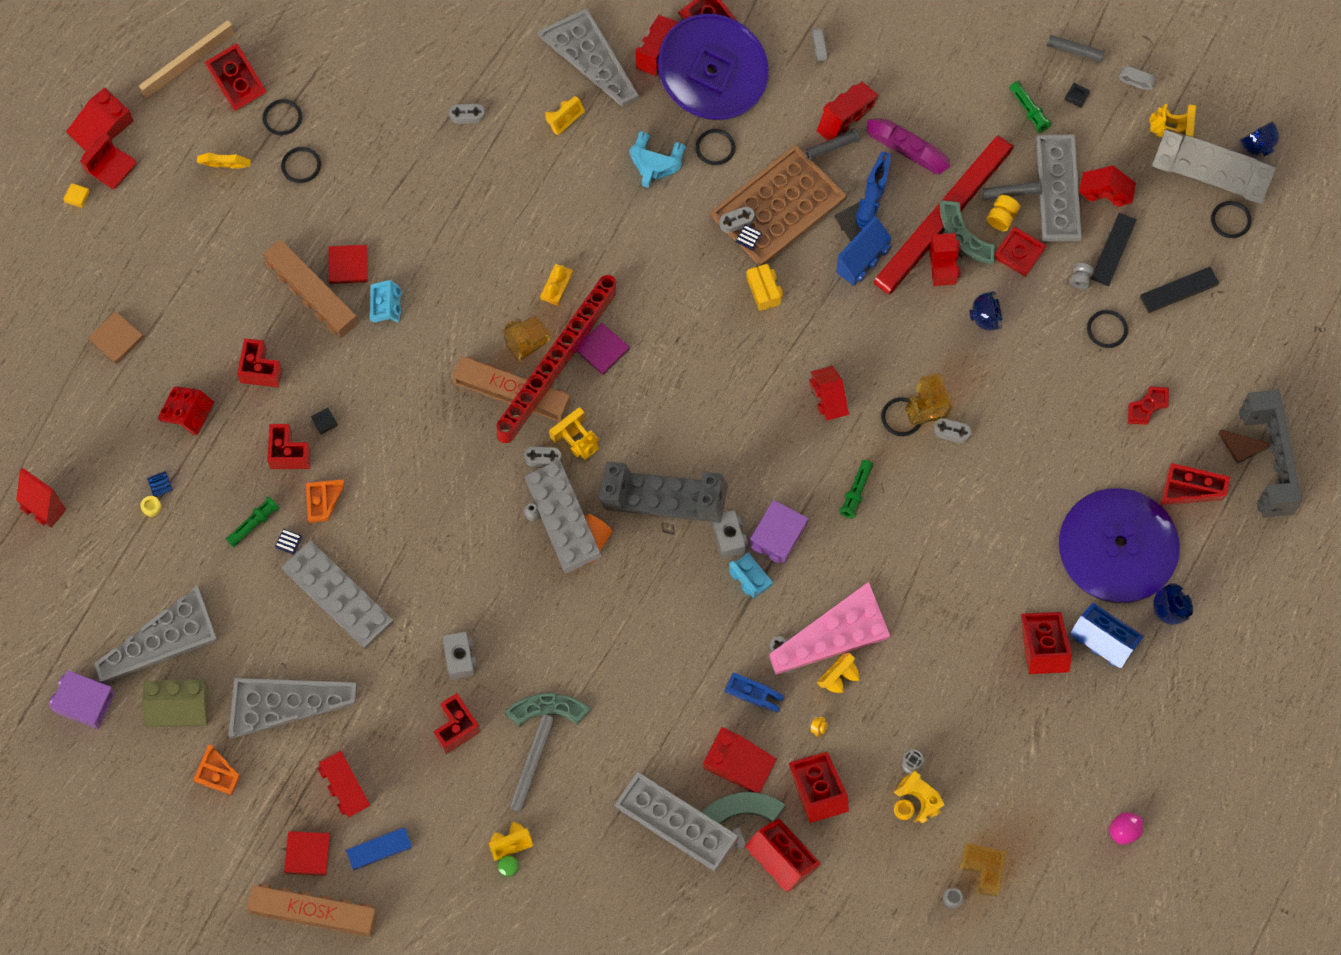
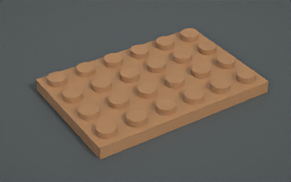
M794 145L712 210L710 216L720 224L722 215L742 207H750L754 211L755 216L754 222L747 227L759 232L760 235L746 228L727 234L761 266L769 262L844 202L847 196L812 160L809 161L806 158L805 153L797 145ZM743 214V217L749 219V216ZM726 220L725 224L731 226V222H728V220ZM742 230H745V231H747V232H749V233H751V234L757 236L758 238H754V237H752V236H750V235H748V234L742 232ZM740 234H743L753 240H756V242H752L740 236ZM738 237L741 238V239H743V240H745V241H747V242H749V243H752V244H754V245H753V246L748 245V244H746V243H744V242L738 240Z

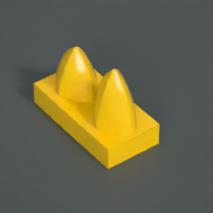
M574 96L570 100L562 101L561 108L557 112H545V118L551 125L553 132L560 135L585 110L580 99Z
M555 264L540 295V299L558 306L572 278L573 270L563 265Z
M843 653L816 683L821 688H827L834 693H843V682L840 675L852 681H859V672L853 662L855 658L850 653Z
M512 822L509 835L504 836L495 832L488 843L494 861L533 846L528 829H525L516 822Z

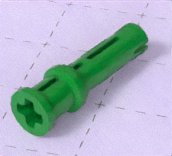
M1019 81L1013 82L1009 89L1028 113L1027 118L1029 121L1035 124L1038 133L1046 131L1052 125V122L1044 116L1042 108L1035 105Z
M868 460L861 461L850 491L845 494L843 507L839 509V513L842 516L851 519L856 517V509L858 504L862 502V491L873 467L872 462Z
M269 496L265 498L266 501L258 508L255 507L253 509V514L225 538L232 547H235L261 522H266L267 517L275 510L278 511L280 509Z

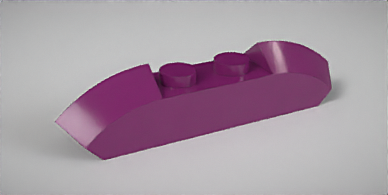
M874 118L867 121V133L872 138L934 174H941L950 168V159L942 151L901 126L882 118Z

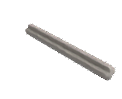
M542 716L510 805V809L520 812L553 723V717Z

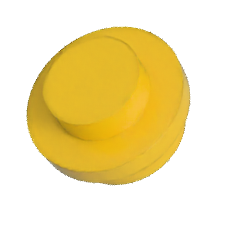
M815 717L812 722L811 733H814L817 737L826 733L828 723L825 717Z
M902 799L895 804L894 814L898 819L908 820L914 815L915 808L909 800Z

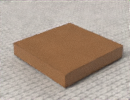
M117 312L113 313L88 337L89 341L115 364L144 338L137 329Z

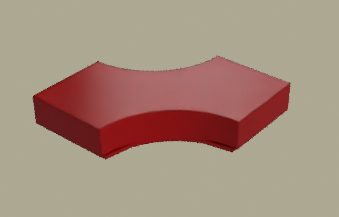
M1149 386L1148 393L1142 400L1130 402L1128 405V424L1148 425L1150 416L1155 411L1168 408L1169 388Z

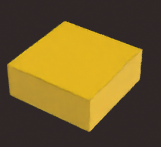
M71 183L63 198L64 202L83 208L90 191L88 188Z

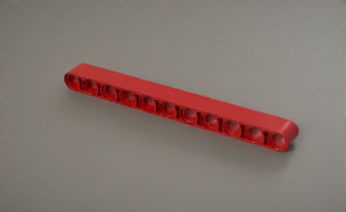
M997 135L942 200L959 202L960 211H962L1009 156L1014 145ZM940 202L875 278L873 284L888 295L894 292L930 249L932 235L944 233L945 229L940 216Z
M604 275L599 279L496 424L497 439L501 443H509L515 438L615 297L616 279L613 276Z

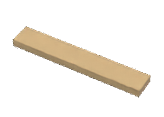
M228 20L141 83L139 88L145 99L149 98L233 36L235 33L232 24Z

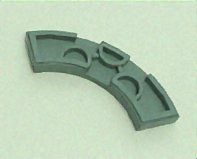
M941 200L940 216L946 233L956 234V240L960 241V250L976 261L992 265L994 263L995 245L980 240L967 230L961 215L959 202Z
M542 693L516 702L504 713L518 727L526 721L541 715L562 716L578 725L591 711V708L570 696Z
M742 792L716 800L701 813L719 824L735 815L746 813L758 815L774 822L786 805L764 794Z

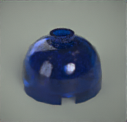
M1272 121L1243 137L1240 141L1243 148L1251 155L1263 154L1265 157L1274 152L1273 147L1279 141V131Z
M995 291L980 294L973 302V309L969 310L971 321L975 320L977 326L983 330L993 331L1002 328L998 321H1002L1000 303L998 299L993 297V295H996Z
M1176 583L1164 586L1156 593L1153 599L1155 615L1162 622L1169 625L1181 624L1189 620V617L1193 615L1191 598L1189 595L1185 596L1182 592L1183 588Z

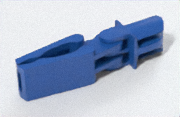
M880 153L867 180L865 199H860L856 213V222L862 229L878 213V202L884 194L891 157L889 153ZM884 163L883 177L876 185L875 178L880 173L881 166Z

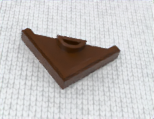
M1220 430L1218 433L1237 464L1270 447V444L1229 431Z

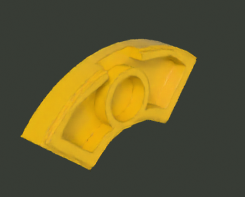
M205 153L197 156L199 164L211 167H230L234 169L245 168L251 165V159L237 154L218 155Z

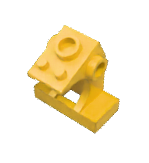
M1165 104L1150 116V132L1155 133L1158 137H1163L1166 128L1193 137L1196 105H1188L1184 115H1173L1167 109L1168 104ZM1166 123L1177 124V127L1170 128L1166 126Z
M579 407L551 428L549 434L554 443L563 437L571 446L572 453L577 458L580 456L586 460L600 449L597 443L599 439L592 430L587 432L580 423L585 420V412ZM581 434L583 438L575 442L573 438Z
M913 771L903 778L894 790V793L899 797L907 794L914 795L920 800L921 811L913 822L915 823L920 820L922 824L928 821V815L931 819L941 813L939 808L943 807L944 803L939 793L920 778V774Z

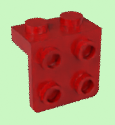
M105 133L95 140L93 146L82 155L80 160L85 172L111 189H116L136 166L135 159L115 147L110 136Z
M176 386L169 393V397L160 411L158 420L181 425L192 435H198L214 401L201 390Z

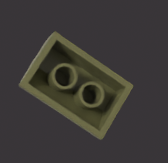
M205 680L143 681L142 701L145 726H207L209 696L207 682Z

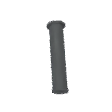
M1050 35L1047 45L1048 47L1099 61L1100 64L1105 53V49H1096Z
M852 128L850 132L805 149L804 153L810 161L813 158L850 143H858L860 137L857 130Z
M1038 179V182L983 188L985 201L997 199L1000 195L1012 197L1034 193L1042 194L1040 179Z

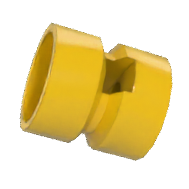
M1000 195L994 203L995 208L990 210L986 220L993 228L1007 231L1020 209V204L1010 196Z

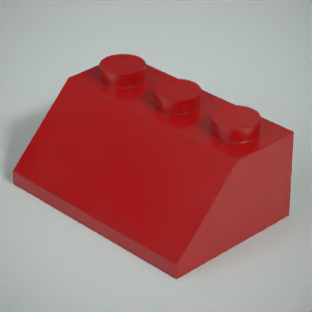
M780 818L758 830L745 845L750 854L760 862L764 869L771 874L779 886L786 892L798 886L821 865Z

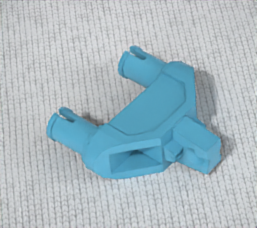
M639 132L636 143L630 148L629 154L640 171V175H643L642 186L649 188L653 179H661L680 170L682 166L681 158L686 146L681 143L679 148V143L676 142L671 155L668 157L645 150L650 135L645 132L643 136L644 132Z

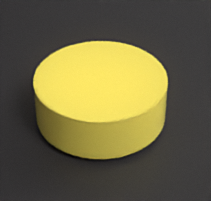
M155 496L145 497L140 505L142 512L149 517L158 515L162 508L159 499Z

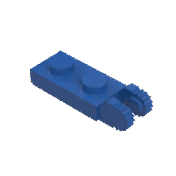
M732 673L725 689L727 694L778 713L780 707L766 701L767 696L777 701H783L785 698L784 695L771 690L770 687L736 673Z

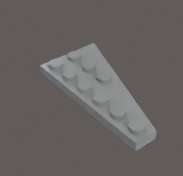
M587 8L537 31V35L619 105L623 107L639 99L638 93Z
M198 585L185 597L182 596L178 599L177 603L169 609H165L145 624L135 635L128 637L125 640L126 642L118 648L111 650L94 665L100 682L103 684L218 641Z
M234 678L228 737L233 739L355 705L357 683Z

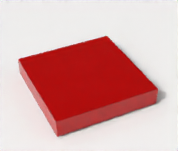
M1014 226L994 254V259L1027 277L1047 245Z
M367 245L329 246V284L368 282Z
M288 831L284 873L327 876L330 833Z

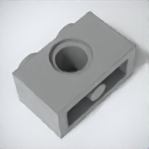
M735 510L724 512L721 523L711 522L722 559L745 553V546L748 545L746 535L741 534L740 528L743 526L740 516H736ZM727 531H733L735 535L733 537H728L725 535V533Z
M467 632L442 636L450 680L474 676L473 669H477L475 657H471L470 650L474 649L472 637L468 638ZM459 652L466 654L462 659H457L455 656Z

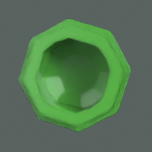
M503 856L498 862L499 872L505 877L514 876L518 871V861L512 856Z

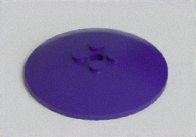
M699 14L680 21L664 38L658 56L660 79L669 96L681 108L701 118L726 120L738 117L749 111L759 101L767 86L769 67L767 56L761 43L747 27L726 16ZM707 67H713L716 73L710 74L707 71Z
M1104 489L1082 498L1066 515L1059 535L1061 561L1070 578L1089 595L1112 603L1137 602L1157 593L1173 575L1180 554L1178 533L1168 513L1150 497L1129 489ZM1115 539H1124L1126 545L1118 546L1115 543Z

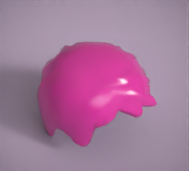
M1130 812L1119 814L1109 826L1111 838L1121 845L1138 840L1143 833V819L1137 814Z

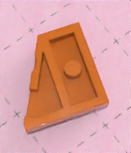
M344 479L306 483L309 523L329 521L344 488Z
M208 744L193 781L232 796L240 776L215 748Z

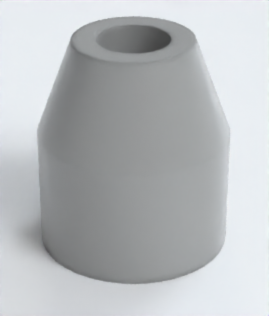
M530 503L524 508L526 519L529 521L538 520L540 513L536 504Z

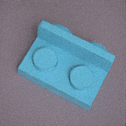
M391 280L371 284L370 320L375 323L388 319L400 322V297L402 295L400 286Z
M749 552L736 562L731 561L729 563L730 575L734 580L738 579L740 581L742 590L746 595H751L753 599L773 585L771 579Z

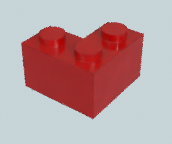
M1112 165L1083 172L1079 193L1089 201L1107 198L1113 205L1122 207L1133 203L1136 182Z
M955 233L932 235L929 255L933 286L956 285L957 278L961 277L960 266L956 265V260L959 258L960 241L956 240Z
M244 338L237 376L240 383L279 388L282 367L277 360L265 359L267 349L263 340Z
M833 365L810 371L811 379H809L811 390H814L815 396L819 397L820 403L817 404L819 414L823 415L826 421L849 415L843 380Z
M269 424L267 462L270 469H310L311 449L308 442H292V430L289 424Z
M457 693L440 703L441 710L449 722L433 731L444 752L448 754L481 731L478 723Z

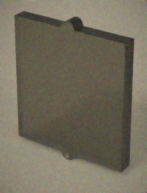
M860 202L834 215L841 226V231L845 232L850 241L862 230L856 222V213Z

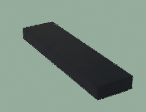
M1121 213L1118 214L1091 280L1107 286L1110 285L1137 219Z
M1208 267L1143 293L1140 298L1148 313H1151L1218 286L1219 281L1211 267Z

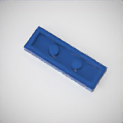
M404 827L347 849L346 852L353 870H357L411 849L412 846Z

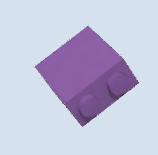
M773 500L750 538L751 548L759 554L764 553L776 563L781 562L785 564L806 529L808 518Z
M67 670L66 674L59 680V688L56 694L54 693L50 699V708L56 714L99 729L115 695V691L110 686Z

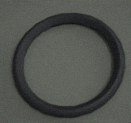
M286 99L270 103L263 113L264 126L276 135H287L294 132L302 121V112L295 102ZM279 103L290 104L298 112L297 123L293 128L286 131H276L267 123L266 116L269 109Z
M711 129L699 136L695 149L698 157L703 162L710 165H721L729 161L734 155L735 142L729 133L720 129ZM710 133L723 134L731 142L730 154L721 161L707 160L700 152L699 145L701 140Z
M297 147L285 154L281 162V169L288 180L295 183H306L318 175L321 169V160L314 150L307 147ZM307 151L316 158L317 168L310 177L295 179L286 172L285 162L294 152Z
M1223 202L1217 205L1211 214L1213 228L1217 233L1227 238L1241 237L1251 227L1250 212L1238 202ZM1227 205L1241 208L1247 216L1246 228L1237 234H1227L1221 231L1215 222L1217 211Z
M1101 310L1089 319L1087 332L1090 339L1096 345L1104 348H1113L1124 342L1128 334V326L1125 319L1119 313L1112 310ZM1111 314L1121 320L1124 326V334L1119 341L1113 344H1104L1094 338L1091 332V324L1099 315Z
M899 397L886 403L881 413V419L884 427L890 433L897 436H909L920 428L923 414L916 402L908 398ZM895 402H908L916 408L919 420L912 430L897 432L888 426L885 414L888 407Z

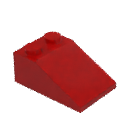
M691 0L677 12L683 20L699 14H717L736 20L722 0Z
M237 43L204 62L212 78L234 111L267 92Z
M104 87L88 101L66 133L86 152L90 150L95 140L104 133L110 136L112 140L134 120L130 111Z
M21 468L16 497L20 505L19 509L26 515L32 514L35 516L34 520L40 525L44 526L46 524L52 528L66 511V508L54 489L24 468Z
M1021 613L1025 659L1029 674L1069 673L1072 653L1062 613Z
M721 727L703 762V769L752 793H760L777 758L742 736Z
M828 752L788 763L809 823L849 812L848 795Z

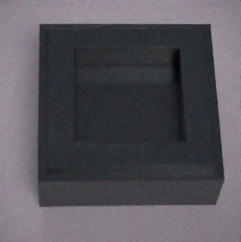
M1073 83L1064 100L1082 108L1090 94V90Z
M329 408L311 416L320 434L338 426Z

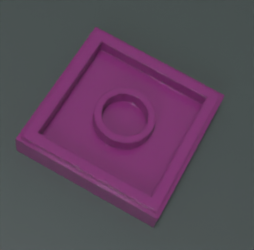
M601 322L583 340L576 352L604 375L630 350V346Z

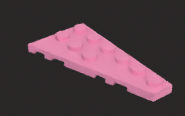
M869 582L770 653L769 658L775 674L784 673L794 668L796 669L889 639V631Z

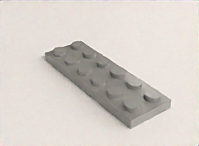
M1036 135L1038 179L1041 180L1042 194L1040 195L1039 193L1042 242L1081 241L1075 135Z
M560 459L524 476L565 574L602 557Z
M311 540L281 567L363 649L369 647L394 623V620Z
M639 772L636 773L614 805L615 808L714 872L718 871L739 839L736 834Z

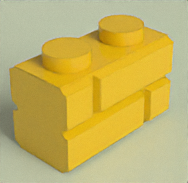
M768 264L748 269L746 271V278L759 311L780 305L783 291L781 286L776 285L775 280H777L774 269L770 270Z

